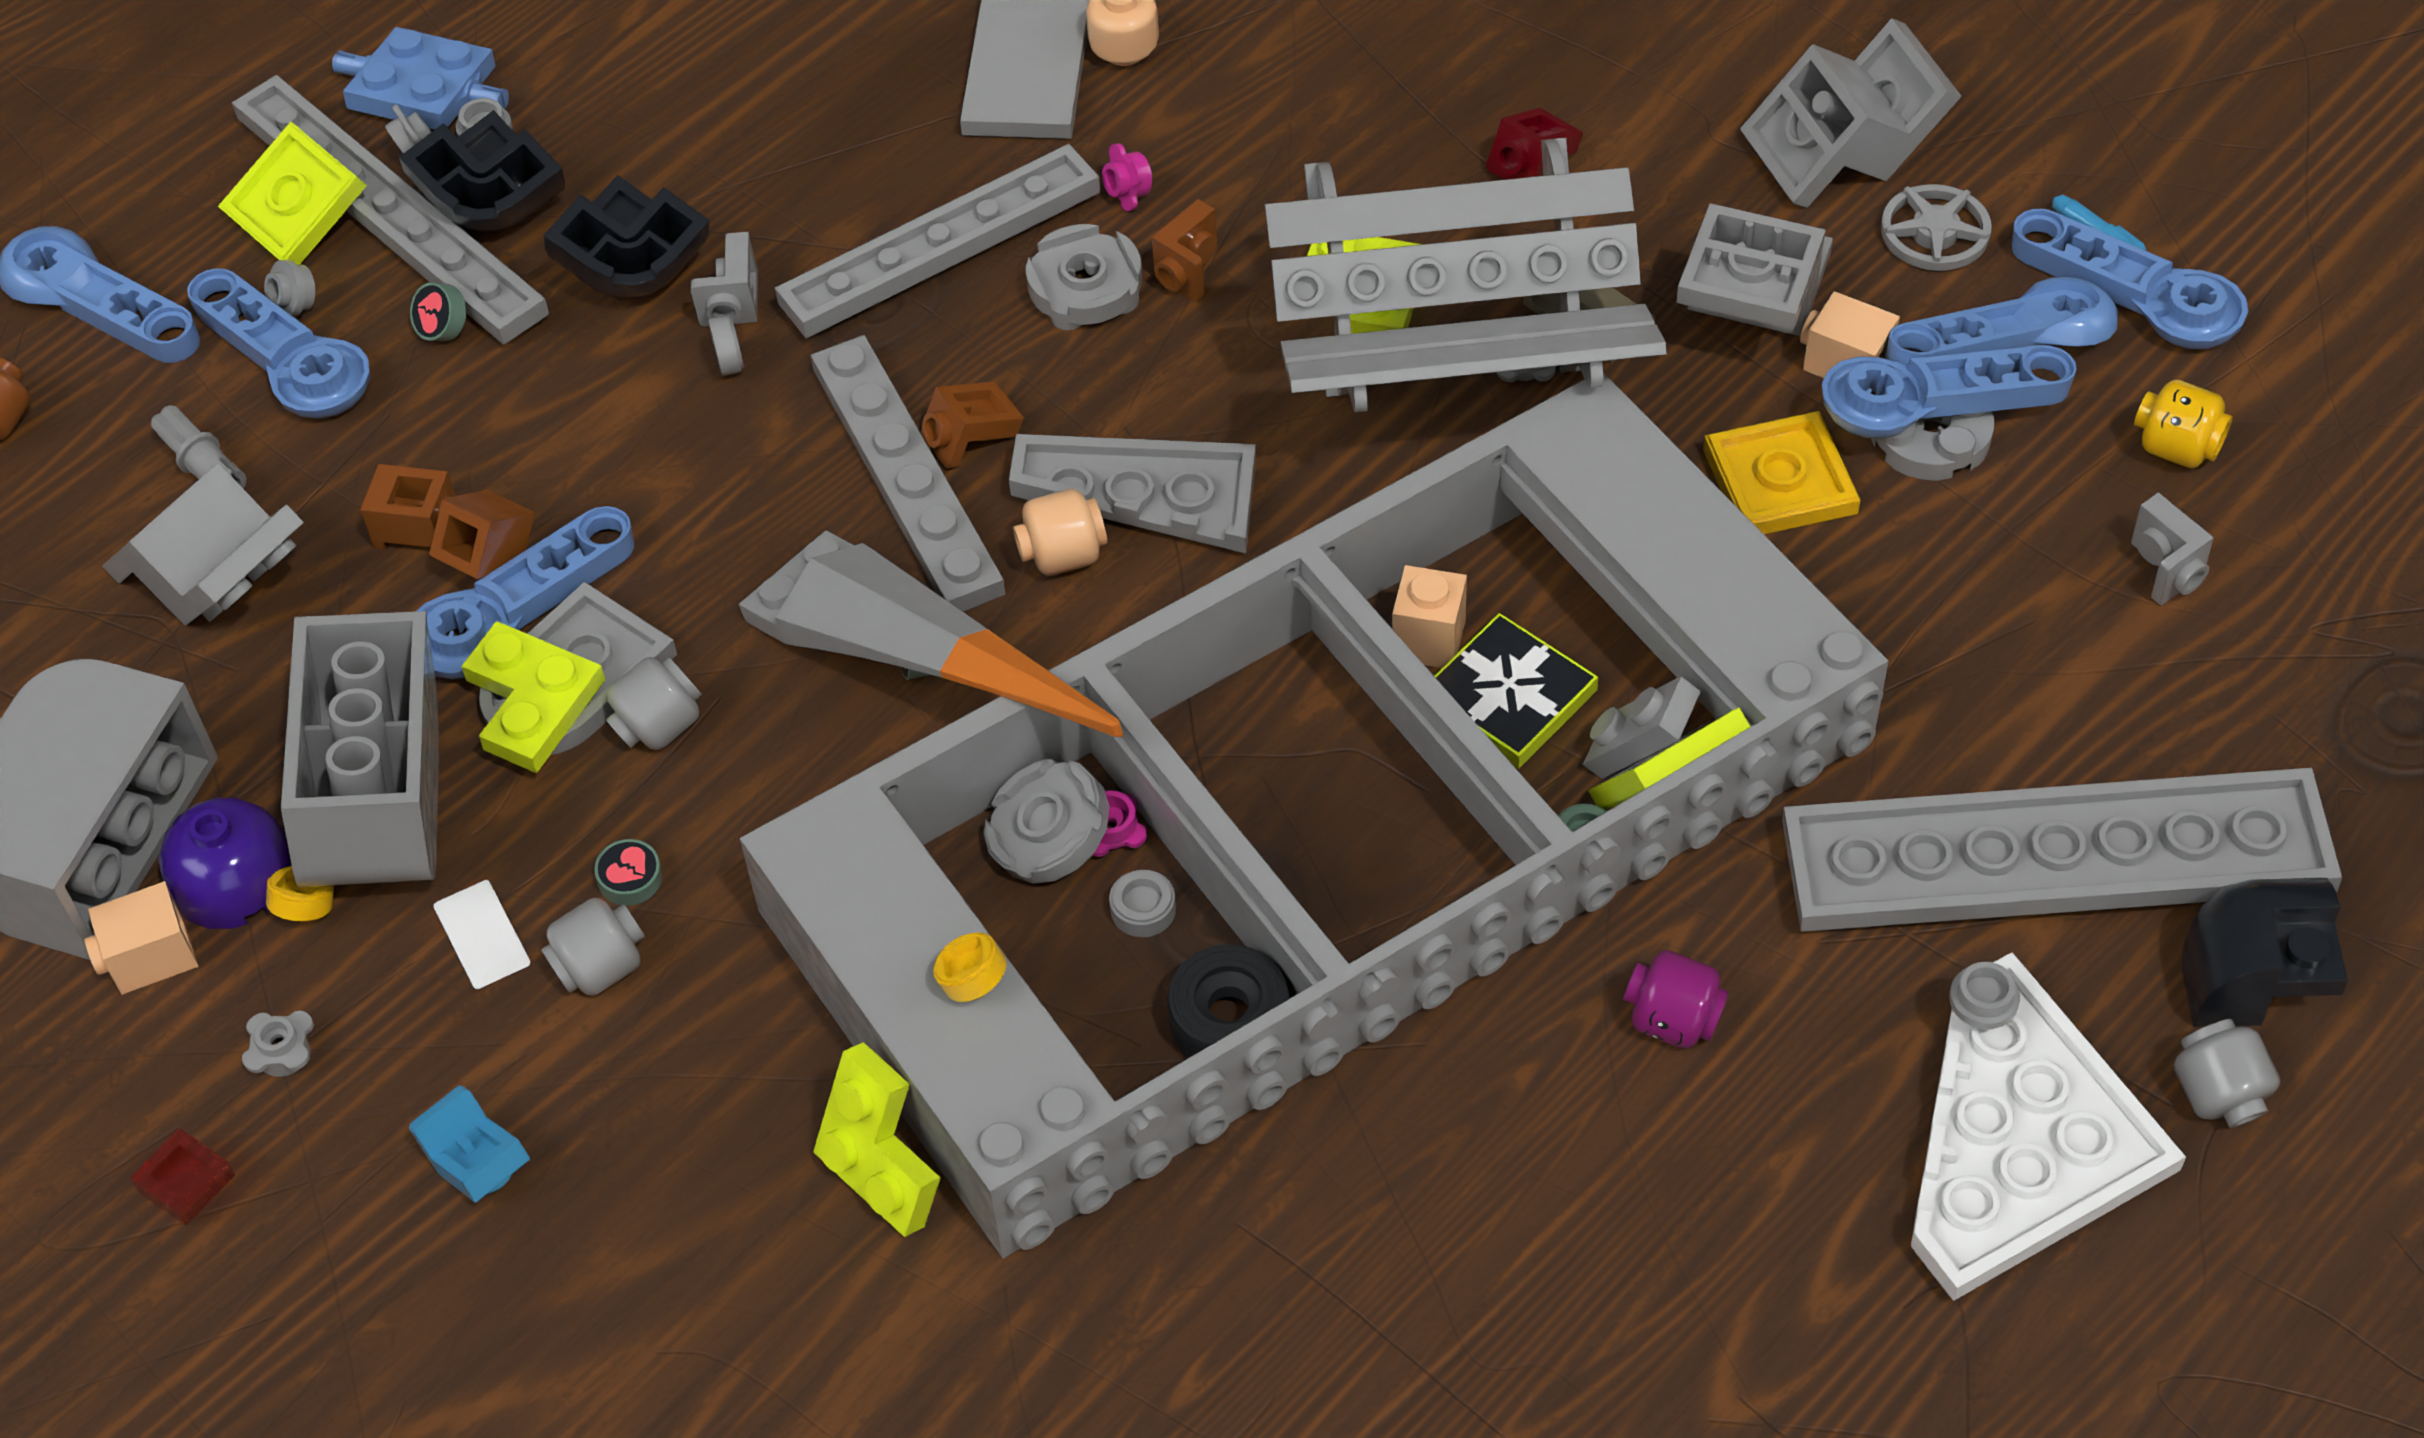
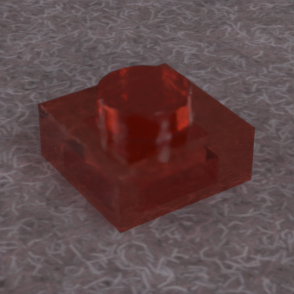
M178 1128L130 1179L141 1194L187 1225L235 1174L228 1161L181 1128Z

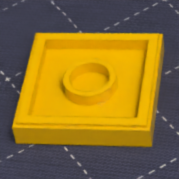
M1820 411L1704 435L1703 451L1721 492L1763 534L1858 514L1861 500Z

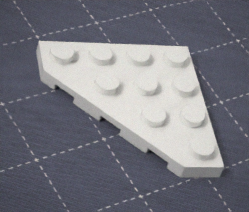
M2013 952L1993 962L2003 966L2011 973L2020 991L2019 1007L2016 1015L2010 1022L1994 1029H1981L1965 1023L1951 1009L1914 1222L1911 1247L1953 1301L2181 1171L2186 1158Z

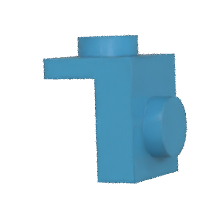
M461 1085L454 1088L409 1125L410 1132L437 1173L475 1203L486 1194L503 1187L509 1181L512 1174L530 1160L519 1140L490 1120L471 1091Z

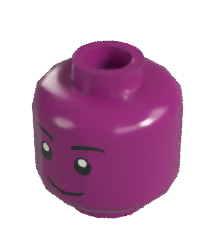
M1663 950L1655 955L1650 967L1638 962L1636 963L1622 1000L1634 1004L1631 1019L1637 1031L1676 1047L1688 1049L1693 1047L1699 1038L1710 1041L1729 991L1719 988L1721 980L1715 968L1671 950Z

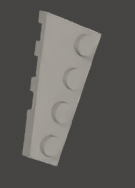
M1016 434L1009 476L1011 496L1030 500L1074 488L1080 491L1086 500L1090 498L1096 499L1104 519L1246 553L1256 467V444Z

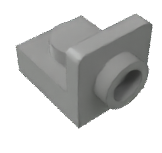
M749 232L727 233L725 239V258L716 259V277L697 278L691 281V294L701 326H709L708 319L724 315L732 317L734 324L757 322L758 269Z
M2160 493L2155 494L2140 505L2131 544L2138 549L2146 561L2159 566L2151 598L2162 606L2179 593L2183 595L2192 593L2205 580L2209 572L2207 561L2214 537Z

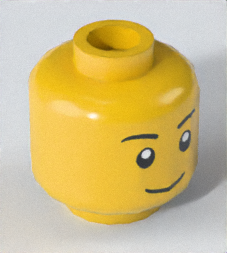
M2174 379L2169 381L2159 394L2150 391L2146 393L2138 409L2134 425L2144 429L2142 446L2146 452L2185 468L2193 469L2198 467L2205 459L2210 461L2216 459L2226 439L2233 417L2225 413V402L2220 395L2182 380Z

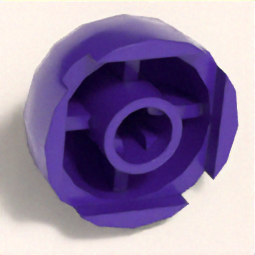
M215 797L194 804L177 816L165 833L158 858L162 880L166 882L183 917L187 921L207 929H234L246 925L247 922L244 917L256 913L263 907L268 914L270 911L266 906L267 880L279 869L292 866L286 833L281 825L264 807L236 797Z

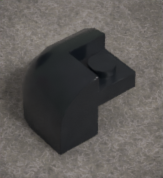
M494 110L458 137L443 123L399 156L403 172L444 216L468 232L497 234L523 222L565 189V179L560 165L526 129L516 134Z
M617 175L594 202H591L582 194L577 197L544 234L545 251L548 257L598 292L618 300L647 298L669 284L704 245L709 236V219L664 187L651 199Z
M2328 878L2251 879L2223 886L2199 909L2189 927L2182 948V973L2193 1027H2206L2227 1019H2232L2235 1026H2259L2264 1021L2273 997L2343 994L2348 977L2335 925V920L2341 906L2335 888Z

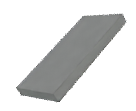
M981 0L960 119L962 135L1072 139L1088 35L1086 9L1089 0Z

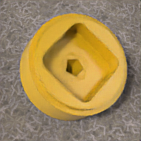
M292 866L285 867L276 871L267 880L266 906L271 913L286 920H316L324 917L331 911L333 907L334 885L298 887L295 882Z
M981 932L969 933L954 939L943 948L934 963L933 975L950 999L957 1002H968L984 996L1000 982L1005 973L1007 961L1005 955L991 936Z

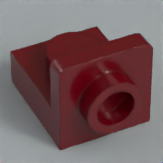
M1540 107L1501 119L1486 168L1503 180L1541 176L1543 170L1541 140L1566 138L1567 155L1577 153L1583 132Z

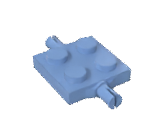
M395 27L372 55L365 57L338 50V54L335 53L333 57L332 68L335 73L354 76L343 90L347 109L394 120L398 116L392 106L397 104L407 117L417 112L428 128L435 130L443 123L449 127L459 114L460 109L471 100L489 98L497 101L502 108H506L508 105L509 93L507 89L483 85L485 79L496 67L493 51L489 48Z

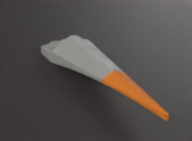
M825 531L739 603L747 623L784 644L866 658L938 676L1024 703L1113 737H1124L1119 719L864 543L853 545Z

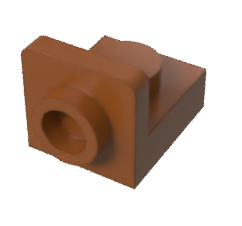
M1200 199L1195 200L1152 237L1155 278L1166 289L1172 292H1179L1193 302L1199 301L1205 295L1203 265L1211 259L1217 250L1215 208Z
M995 381L939 386L935 388L927 413L923 418L920 433L945 468H956L960 465L968 442L1016 437L1024 417Z

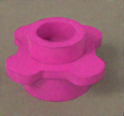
M1113 144L1109 148L1110 162L1103 167V184L1110 196H1117L1125 211H1133L1138 205L1137 198L1148 195L1151 190V168L1142 153L1138 151L1126 153L1122 144Z
M1105 791L1110 806L1108 824L1115 823L1117 825L1114 828H1107L1096 852L1092 856L1102 857L1109 850L1119 849L1123 846L1137 848L1145 842L1147 838L1146 827L1137 821L1136 811L1138 804L1132 795L1118 791Z

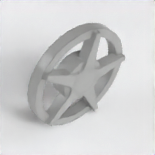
M1937 184L1919 185L1911 188L1907 186L1904 188V191L1894 196L1885 207L1881 222V234L1888 249L1902 261L1921 269L1947 271L1967 266L1976 261L1985 252L1991 235V219L1985 207L1975 197L1970 195L1971 192L1967 189L1963 191L1951 186ZM1925 199H1942L1949 202L1944 206L1931 205ZM1909 203L1916 213L1914 219L1891 225L1894 214L1901 207ZM1964 207L1971 212L1977 219L1980 228L1960 221L1959 211ZM1913 236L1919 245L1931 249L1932 256L1908 248L1897 237ZM1958 238L1976 242L1975 245L1962 253L1941 256V251L1954 245Z

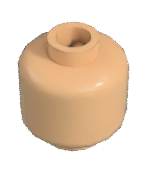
M1089 0L1086 9L1088 39L1092 51L1099 58L1115 65L1128 66L1146 58L1156 48L1159 38V26L1155 0Z
M1074 488L1028 500L1022 510L1023 524L1013 526L1016 545L1022 561L1034 559L1039 571L1047 576L1058 575L1094 564L1099 557V547L1108 543L1103 518L1096 499L1090 498L1086 500L1084 495Z

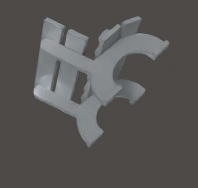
M1566 138L1541 140L1544 176L1337 197L1330 163L1304 164L1307 200L1264 204L1269 247L1275 248L1327 242L1328 254L1271 260L1276 319L1279 322L1334 316V336L1281 341V352L1291 392L1325 390L1326 397L1349 395L1354 412L1367 411L1366 385L1559 365L1561 373L1581 371L1588 387L1595 388L1603 386L1602 361L1667 354L1666 342L1657 325H1654V319L1646 304L1580 310L1579 291L1641 284L1636 223L1573 228V217L1634 211L1629 167L1569 173ZM1554 219L1555 231L1353 252L1343 251V240ZM1560 293L1559 313L1351 334L1349 314Z

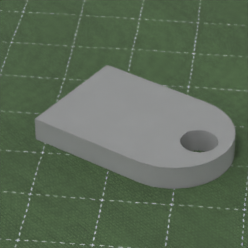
M583 582L527 633L602 665L606 679L551 755L565 752L578 746L606 722V719L615 712L607 700V691L642 659L652 657L663 663L669 657L673 659L677 656L675 643L672 638L586 582ZM481 687L479 701L487 725L507 698Z

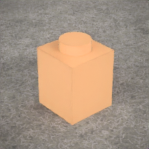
M1834 291L1821 312L1812 310L1803 326L1800 343L1807 345L1803 370L1825 378L1827 371L1843 360L1854 357H1878L1885 359L1890 331L1899 324L1900 316Z
M1405 565L1392 613V629L1424 665L1443 668L1459 650L1466 621L1467 575Z
M165 881L88 909L95 935L84 938L90 960L98 975L106 972L110 973L121 995L199 967L183 915Z

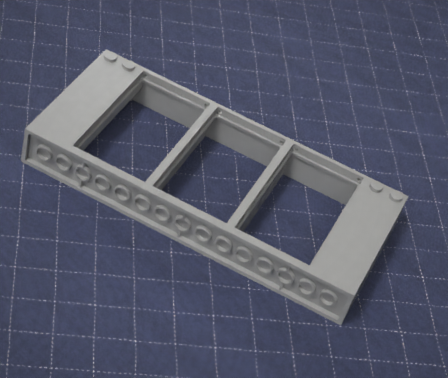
M1603 372L1602 387L1589 388L1584 379L1048 670L1119 719L1124 737H1113L1049 712L1000 696L739 839L759 913L851 1044L856 1046L864 1042L910 1084L901 1115L1002 1259L1020 1248L1028 1250L1040 1245L1052 1234L1054 1228L1077 1214H1089L1100 1209L1111 1199L1114 1192L1137 1178L1147 1179L1160 1173L1170 1163L1172 1157L1194 1144H1206L1215 1140L1225 1132L1231 1122L1254 1108L1262 1110L1272 1106L1285 1094L1289 1087L1309 1075L1319 1076L1327 1073L1340 1062L1343 1055L1366 1041L1377 1042L1382 1040L1397 1027L1401 1020L1421 1008L1432 1009L1442 1004L1456 987L1477 975L1487 976L1494 973L1513 953L1532 942L1540 944L1547 941L1559 931L1563 923L1585 910L1593 912L1602 908L1614 897L1618 890L1635 880H1647L1654 877L1667 865L1670 859L1690 847L1694 849L1704 847L1719 834L1722 828L1740 817L1750 818L1759 814L1769 805L1774 797L1792 786L1803 787L1809 784L1822 772L1824 767L1842 756L1852 757L1862 752L1869 746L1876 735L1875 729L1883 698V688L1889 661ZM1521 514H1524L1677 678L1682 676L1701 691L1698 701L1714 718L1740 707L1751 726L1573 832L1367 601V599L1400 582L1405 565L1425 568ZM1311 630L1516 865L1350 964L1150 721V719ZM1092 753L1122 792L1132 795L1137 800L1138 812L1244 945L1269 957L1281 970L1288 985L1289 999L1117 1101L1112 1099L1007 957L1006 970L1000 982L984 996L968 1002H957L950 999L933 975L934 963L939 953L951 941L962 935L975 932L991 935L923 845L993 807L991 803L997 791L1017 771L1040 760L1053 759L1056 763H1069L1068 760L1075 762L1085 755Z

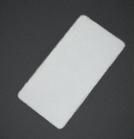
M488 880L479 882L434 904V909L475 989L483 988L530 965V959Z

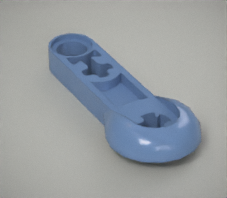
M2047 209L2025 211L2014 222L2011 247L2017 259L2055 277L2079 278L2095 284L2108 293L2114 303L2144 315L2158 335L2173 345L2187 349H2209L2222 345L2240 331L2248 314L2247 300L2236 284L2221 275L2203 270L2172 268L2173 262ZM2030 232H2044L2052 236L2053 240L2046 243H2036L2025 238V235Z
M40 226L24 231L16 236L1 252L0 286L12 299L28 304L59 305L65 312L164 363H176L185 360L193 355L200 345L201 339L191 313L187 309L100 264L89 244L74 231L59 226ZM138 310L143 318L142 322L139 315L135 314ZM173 327L185 329L175 339L169 341L157 340L160 333Z
M221 268L206 270L191 280L187 292L196 316L210 329L267 371L272 391L286 410L304 418L323 419L343 413L352 408L363 397L371 377L368 357L360 347L344 340L313 335L309 328L230 270ZM230 291L225 298L219 301L204 302L208 296L216 292ZM243 312L246 319L240 322L238 316Z
M2073 277L2047 278L2035 283L2019 299L1897 325L1890 331L1885 359L1908 364L1911 358L2044 344L2064 346L2096 345L2110 339L2117 331L2118 310L2109 294L2091 282ZM1907 349L1918 350L1920 352L1909 351Z
M2051 345L1911 358L1908 364L1878 357H1854L1840 361L1827 371L1822 382V397L1824 407L1834 422L1849 433L1864 438L1883 439L1900 434L1923 418L2060 403L2068 396L2077 368L2070 354ZM2046 369L2052 371L2059 376L2060 380L2046 381L2040 379L2031 370Z
M610 506L591 509L475 582V588L444 594L422 605L416 612L426 611L435 677L450 680L465 678L461 666L496 621L519 630L564 601L583 582L590 584L631 556L634 549L633 532L627 514L618 508ZM604 529H613L621 533L618 539L608 544H598L590 540L593 534ZM458 628L459 633L463 634L455 636L454 631L451 630Z

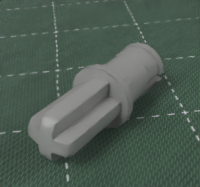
M165 406L161 413L153 416L151 427L176 453V464L183 472L192 473L199 480L219 463L244 489L247 481L245 473L222 453L220 443L210 432H200L176 406Z

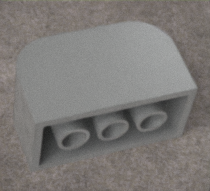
M426 611L294 617L281 812L297 886L311 887L434 880L437 858L439 719L436 681Z
M78 659L54 665L40 672L28 681L15 696L0 718V932L20 940L90 960L84 938L95 935L88 909L137 891L160 854L166 831L177 816L187 810L218 759V755L183 682L106 661Z

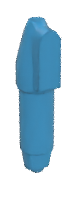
M2063 194L2053 198L2052 208L2056 213L2146 251L2144 243L2120 225L2108 224L2077 200H2073Z

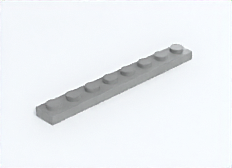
M278 75L273 76L232 102L237 119L269 146L285 127L292 122L363 181L367 187L346 211L429 282L455 286L464 298L466 313L503 345L549 315L546 300L542 295L452 220L444 216L434 205Z

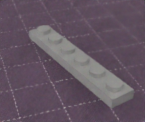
M1067 144L775 287L777 302L807 339L1100 193L1099 176L1070 144Z
M865 335L811 354L814 373L936 594L962 612L1006 595L1004 579Z

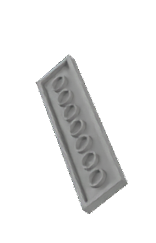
M2312 768L1784 807L1782 823L1801 932L2207 902L2223 886L2251 879L2322 877L2328 878L2335 891L2338 892L2342 880Z

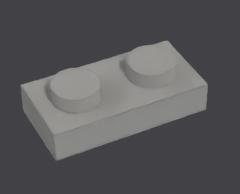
M1680 676L1657 689L1653 687L1647 688L1635 701L1618 710L1615 707L1609 708L1597 719L1591 729L1590 738L1594 741L1583 765L1599 778L1604 779L1679 741L1701 691Z

